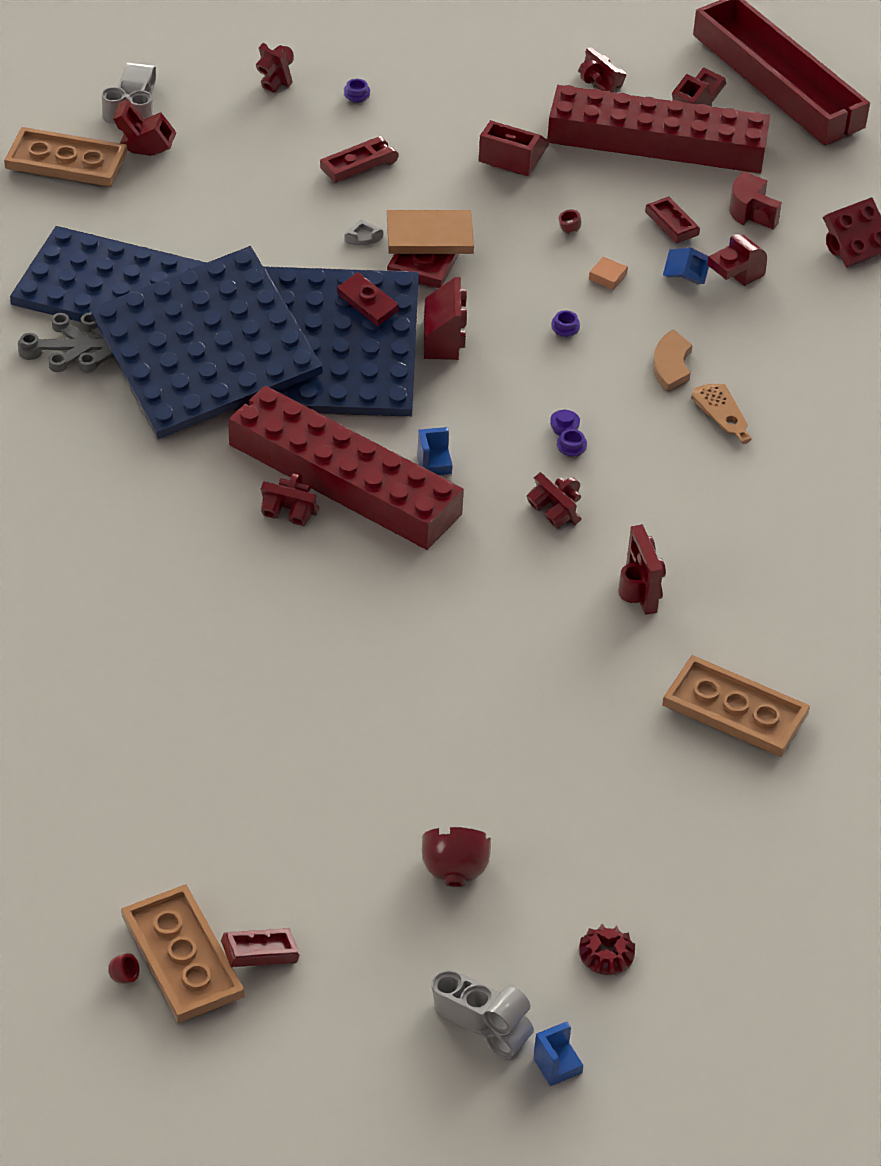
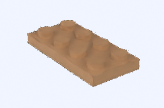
M21 127L4 159L5 169L112 187L127 155V145Z
M694 655L690 656L664 695L662 706L779 757H782L809 714L810 705Z
M187 884L121 908L122 918L178 1023L244 998V988L235 971L230 967L224 951Z

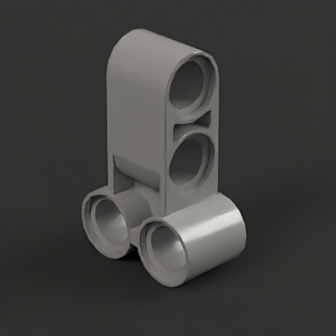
M128 62L118 86L108 87L102 91V117L106 122L115 123L113 117L120 102L129 99L143 119L153 116L151 93L156 81V67Z
M452 970L439 972L433 977L431 986L437 1014L486 1038L488 1046L498 1056L511 1059L534 1032L532 1023L525 1016L530 1010V1002L526 995L517 988L507 986L502 992H498Z

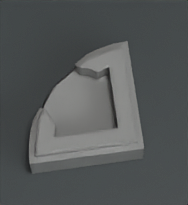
M360 219L344 234V241L355 245L372 244L383 238L384 230Z

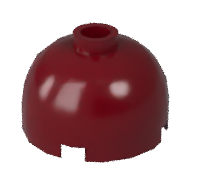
M450 827V834L440 835L439 828L431 829L422 835V859L427 870L434 877L444 880L446 886L463 887L465 886V881L476 879L487 867L491 854V838L486 839L485 832L472 828Z

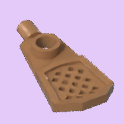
M705 384L694 389L691 399L708 417H712L726 433L735 434L742 444H747L751 441L752 438L746 431L748 424L725 384Z

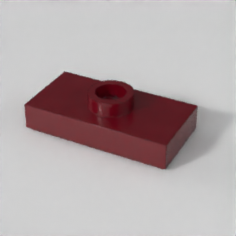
M669 196L646 204L645 213L676 244L699 235L700 227Z
M359 272L337 287V294L377 327L399 311V304Z
M290 928L224 932L221 938L230 967L297 963L300 956Z

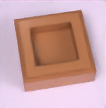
M602 257L589 272V280L614 290L627 275L628 267Z

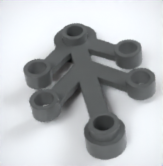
M57 313L51 318L52 329L63 333L70 339H39L34 333H25L18 341L19 356L26 360L38 358L42 354V350H69L64 354L53 353L49 356V368L53 372H63L69 364L77 359L79 360V369L81 371L92 372L97 368V365L108 358L114 359L91 317V313L82 315L81 328L85 332H92L100 339L89 338L69 324L68 315ZM91 350H99L95 354L88 353Z

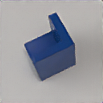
M691 247L669 249L663 276L667 278L682 277L697 285L705 284L709 270L707 265L708 255Z
M447 427L418 430L417 457L419 465L437 475L452 474L453 465L448 449L449 430Z
M563 1022L541 1031L535 1037L533 1059L550 1086L583 1073V1063L570 1044L571 1026L568 1022Z

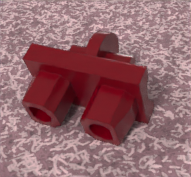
M262 43L258 48L261 58L256 63L257 70L265 75L261 80L262 87L273 93L278 90L281 84L289 88L293 83L289 65L294 60L292 49L288 46L279 45L274 50H271L267 44Z
M587 48L585 60L578 69V72L581 73V79L585 83L594 84L601 91L614 92L616 87H622L627 76L626 72L612 65L610 59L605 55H600L593 48Z
M539 472L534 477L536 486L526 495L529 504L536 511H540L550 502L553 506L545 512V516L556 529L568 521L574 525L579 523L582 519L576 513L577 505L574 502H578L581 499V495L578 493L580 482L574 477L567 478L566 480L559 477L555 484H553L544 474Z
M293 473L290 480L281 478L279 485L263 481L260 490L263 496L261 511L264 516L275 519L278 518L282 507L291 509L288 516L289 521L300 526H305L311 515L317 516L319 511V505H316L317 496L316 494L309 493L310 485L302 484L301 474Z

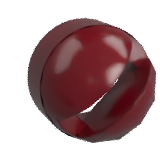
M565 210L559 215V225L563 232L570 234V232L579 231L582 221L577 210Z
M131 953L116 956L108 965V974L117 983L134 982L139 976L140 967L138 960Z

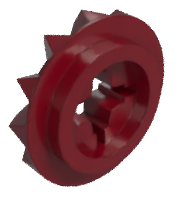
M601 924L598 929L589 928L586 935L581 937L579 956L585 966L596 973L604 975L618 974L628 969L633 963L635 943H632L630 940L629 932H620L617 925L611 929L605 928ZM603 943L606 946L614 945L613 952L608 949L601 951V944Z

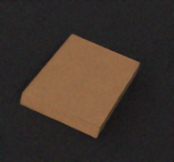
M387 210L388 254H474L471 210Z

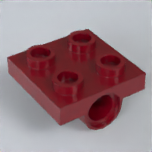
M873 197L833 211L823 217L829 231L825 239L827 248L833 255L841 256L846 268L881 255V214Z
M644 525L631 526L627 561L620 572L618 594L626 602H640L645 615L657 613L659 599L663 597L661 582L662 578L666 576L665 564L662 558L658 559L654 539L652 536H648Z

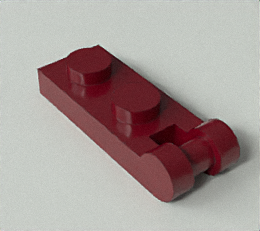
M379 136L320 159V169L336 183L383 163L391 165L397 161L399 153L393 147H388V142Z

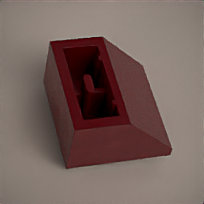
M490 120L480 134L478 162L529 176L548 148L549 141L542 135Z
M454 277L425 298L424 359L459 360V349L465 348L466 331L461 330V328H465L467 325V309L461 307H466L467 289H461V277Z

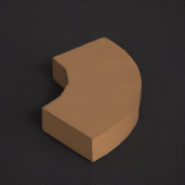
M674 329L662 337L654 353V374L660 385L667 392L689 381L691 374L686 368L684 360L692 353L693 345Z

